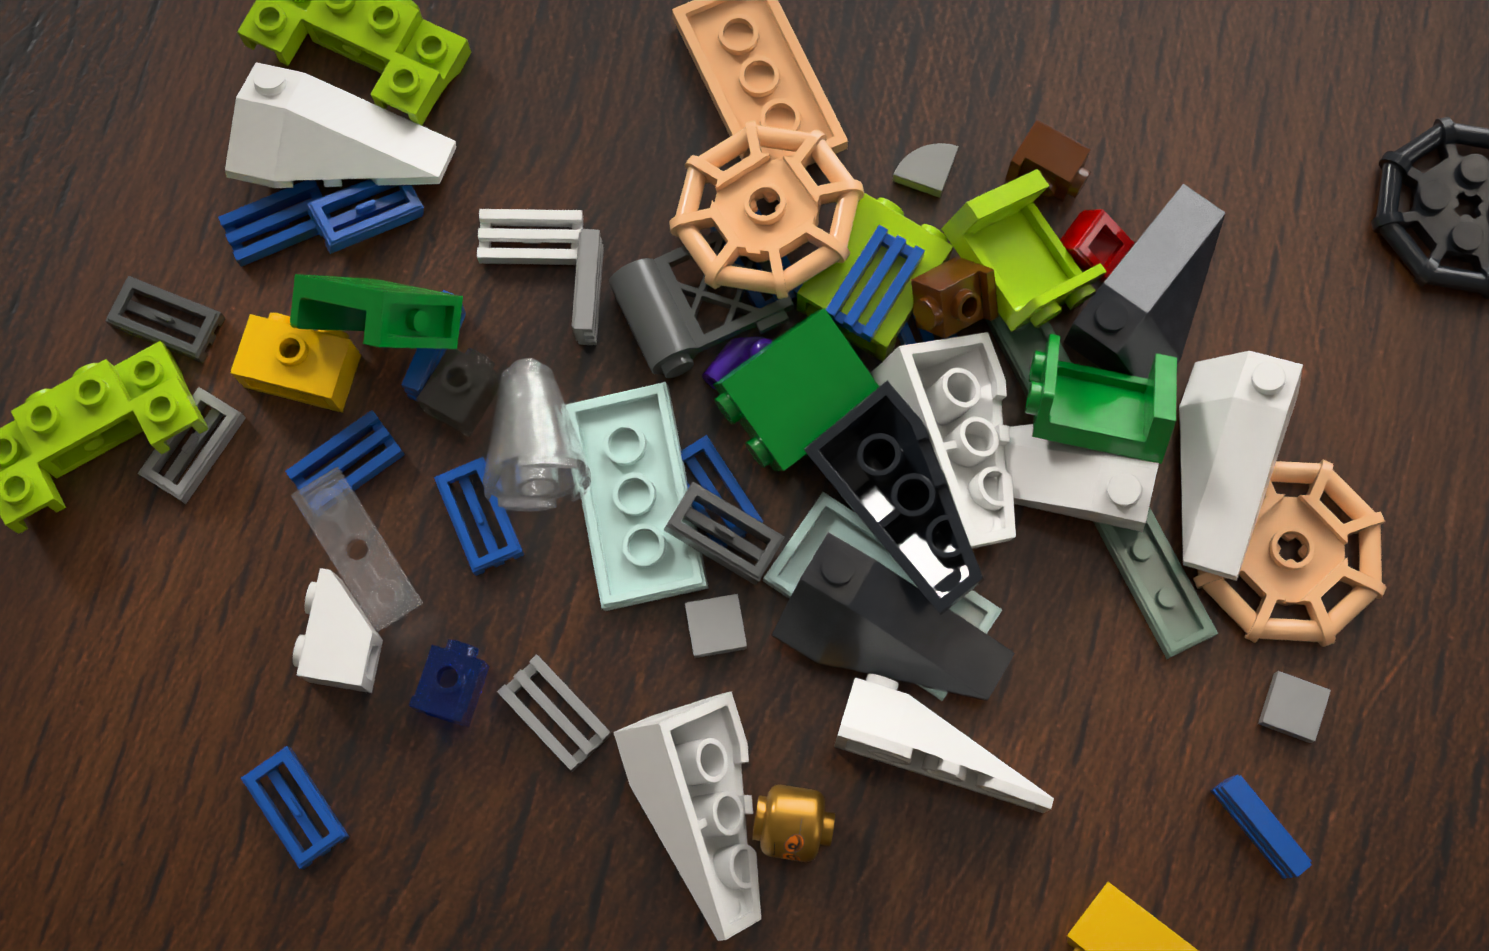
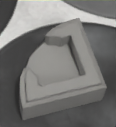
M937 143L912 151L899 163L893 174L892 181L940 198L959 146Z

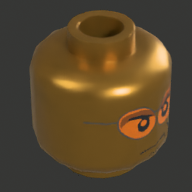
M775 785L770 789L767 797L760 795L758 797L752 840L760 841L762 852L769 857L810 862L817 856L820 845L831 846L835 813L825 811L824 796L817 790Z

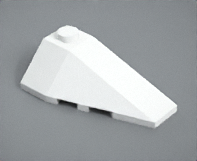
M256 62L236 97L225 173L227 178L272 188H293V181L323 180L325 187H341L342 179H372L378 186L440 184L456 150V141L306 73Z
M985 332L897 347L871 373L879 387L888 380L922 420L972 549L1012 540L1016 537L1012 476L1006 471L1005 445L1010 442L1009 426L1003 425L1002 400L1007 397L1006 379L989 333Z
M1253 351L1195 362L1179 406L1183 565L1237 581L1299 394L1303 364Z
M1033 424L1009 427L1010 442L1005 445L1006 471L1012 476L1014 504L1143 532L1159 463L1032 437Z
M867 674L866 681L855 678L834 747L1041 813L1051 810L1053 797L909 694L897 691L898 682L876 674Z
M732 691L647 717L613 732L629 785L717 940H727L761 920L756 851L747 843L745 815L753 814L752 795H744L741 766L742 763L749 762L748 743Z

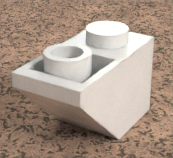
M320 568L317 582L310 583L305 597V612L310 614L306 634L298 636L294 647L293 665L298 667L296 675L309 683L372 693L383 640L343 580L331 570Z

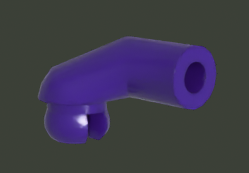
M745 337L730 340L702 374V378L710 387L715 389L713 384L773 341L764 337Z

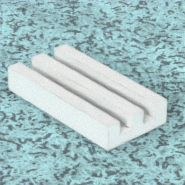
M479 209V248H477L479 263L576 265L579 232L583 229L582 210ZM492 226L572 227V230L492 228ZM491 242L571 243V249L491 248Z

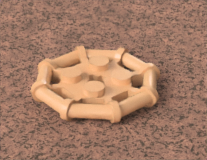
M755 121L745 122L744 129L700 156H690L685 163L687 174L676 215L669 221L670 231L673 236L680 238L704 273L705 283L712 288L717 289L720 286L775 294L778 299L788 298L789 291L834 263H844L850 255L847 247L858 201L864 197L863 184L861 181L853 179L827 144V135L823 132L814 130L811 133L760 126L756 125ZM761 147L796 153L793 157L783 156L784 161L771 159L770 154L761 153ZM750 149V156L725 171L719 169ZM810 162H816L830 181L829 184L817 186L805 169ZM705 183L713 184L716 186L717 191L715 202L712 200L710 208L698 210ZM764 198L769 203L778 200L780 203L775 207L774 213L765 216L755 214L758 210L756 202ZM836 202L828 234L817 227L819 224V212L822 204ZM715 227L727 243L718 256L701 234V229ZM807 242L819 247L783 270L782 257ZM739 256H747L748 259L754 262L770 260L772 272L732 265Z
M1324 459L1320 463L1276 461L1239 572V576L1262 598L1257 611L1255 612L1224 580L1226 579L1225 577L1198 570V576L1194 577L1193 580L1197 589L1203 588L1244 630L1246 639L1254 643L1258 639L1318 642L1321 646L1325 647L1335 643V636L1375 598L1381 599L1384 595L1386 585L1382 583L1381 524L1385 523L1381 512L1375 513L1333 470V463ZM1272 482L1309 484V489L1306 495L1283 497L1286 494H1277ZM1323 491L1353 521L1343 524L1320 501ZM1359 533V571L1349 567L1348 557L1345 559V545L1348 543V536ZM1280 537L1287 542L1294 538L1300 541L1302 544L1298 550V554L1302 558L1300 562L1296 563L1293 559L1284 560L1280 556L1281 547L1278 544ZM1338 581L1350 585L1353 589L1327 613L1321 597ZM1275 603L1284 606L1298 604L1305 605L1310 620L1269 617Z

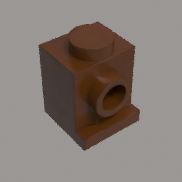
M1036 119L1013 156L1005 181H1013L1038 169L1049 184V187L1041 196H1053L1063 202L1068 194L1076 199L1091 173L1090 170L1084 168L1091 149Z
M956 256L911 279L914 303L913 313L916 327L946 339L983 318L992 321L999 317L995 273L992 268Z

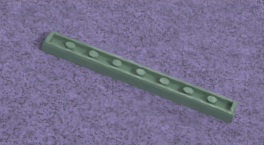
M998 313L999 317L992 321L987 319L985 321L1027 397L1031 384L1028 380L1035 350L1045 352L1049 334H1056L1049 322L1038 328H1035L1032 322H1029L1011 332ZM1060 343L1058 360L1071 363ZM1150 507L1143 532L1093 521L1166 659L1218 634Z

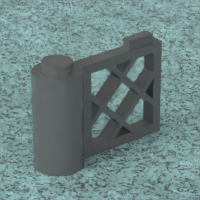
M716 230L703 237L718 256L726 242ZM681 246L655 259L645 258L631 262L621 267L609 278V285L653 374H664L666 378H674L684 374L694 366L693 359L698 353L757 326L760 334H763L789 322L786 312L794 309V304L789 294L788 298H777V301L759 309L741 303L745 289H737L734 300L707 292L709 285L705 283V275L699 289L677 281L671 268L687 260L695 261L685 246ZM749 259L746 267L735 263L732 266L754 269L756 262ZM770 260L759 262L763 271L772 272ZM685 295L695 298L692 307H690ZM703 301L730 309L723 326L703 334L696 320ZM737 312L745 314V316L735 320Z

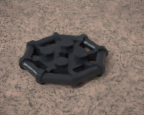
M1450 117L1438 118L1431 128L1396 151H1387L1380 159L1379 166L1382 169L1376 217L1371 220L1374 233H1380L1414 275L1413 282L1420 287L1430 284L1478 293L1483 298L1489 299V160L1479 154H1470L1466 157L1460 156L1455 145L1460 144L1489 150V128L1455 123ZM1437 148L1441 163L1426 173H1422L1412 167L1414 162ZM1402 183L1412 189L1411 197L1414 196L1413 207L1409 212L1405 213L1398 211ZM1458 199L1468 200L1475 206L1476 219H1473L1469 214L1461 217L1456 214L1455 209L1459 205ZM1406 228H1412L1431 253L1428 257H1426L1407 233ZM1451 256L1463 257L1465 259L1462 262L1471 263L1474 271L1442 266L1439 263L1442 258L1449 259Z

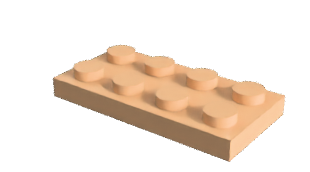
M693 0L672 9L673 20L730 137L744 129L745 122L755 121L756 125L807 133L819 130L827 135V144L835 154L847 149L848 139L778 0ZM761 147V153L770 154L771 159L784 161L783 156L793 157L796 153ZM750 149L739 155L741 160L751 155Z

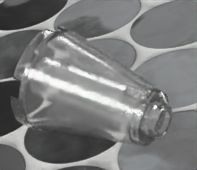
M521 359L512 363L510 367L502 372L500 377L483 476L484 496L489 500L491 495H494L498 498V506L507 510L523 512L546 511L557 508L556 499L571 494L572 502L581 499L590 490L591 472L552 369L535 359Z

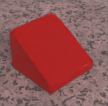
M1103 209L1080 212L1060 239L1077 266L1084 271L1100 263L1102 264L1106 273L1099 279L1101 282H1105L1135 244Z

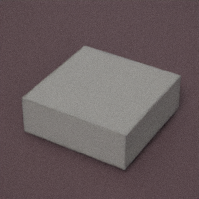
M738 594L685 603L694 658L747 649Z
M1277 671L1273 674L1258 724L1308 743L1315 742L1331 690Z

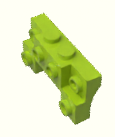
M256 0L237 31L246 47L254 50L257 44L274 51L278 60L288 66L309 33L314 43L381 73L382 75L371 92L375 105L383 109H387L388 105L407 113L412 122L421 126L443 90L461 72L472 53L466 38L424 20L420 8L412 0Z
M161 341L115 366L107 359L99 363L87 364L79 368L72 378L52 389H43L33 393L26 399L24 404L11 410L15 420L0 428V516L5 526L20 534L28 529L24 521L26 517L46 506L56 513L66 508L50 474L55 478H59L143 431L151 446L162 455L171 450L166 440L191 426L199 434L209 429L185 383L171 351Z

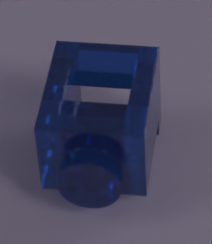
M448 639L446 648L432 645L415 695L411 697L409 707L418 713L469 728L490 667L484 660L477 658L479 649L452 639ZM448 669L456 670L458 673L457 683L450 688H443L440 684L443 672Z

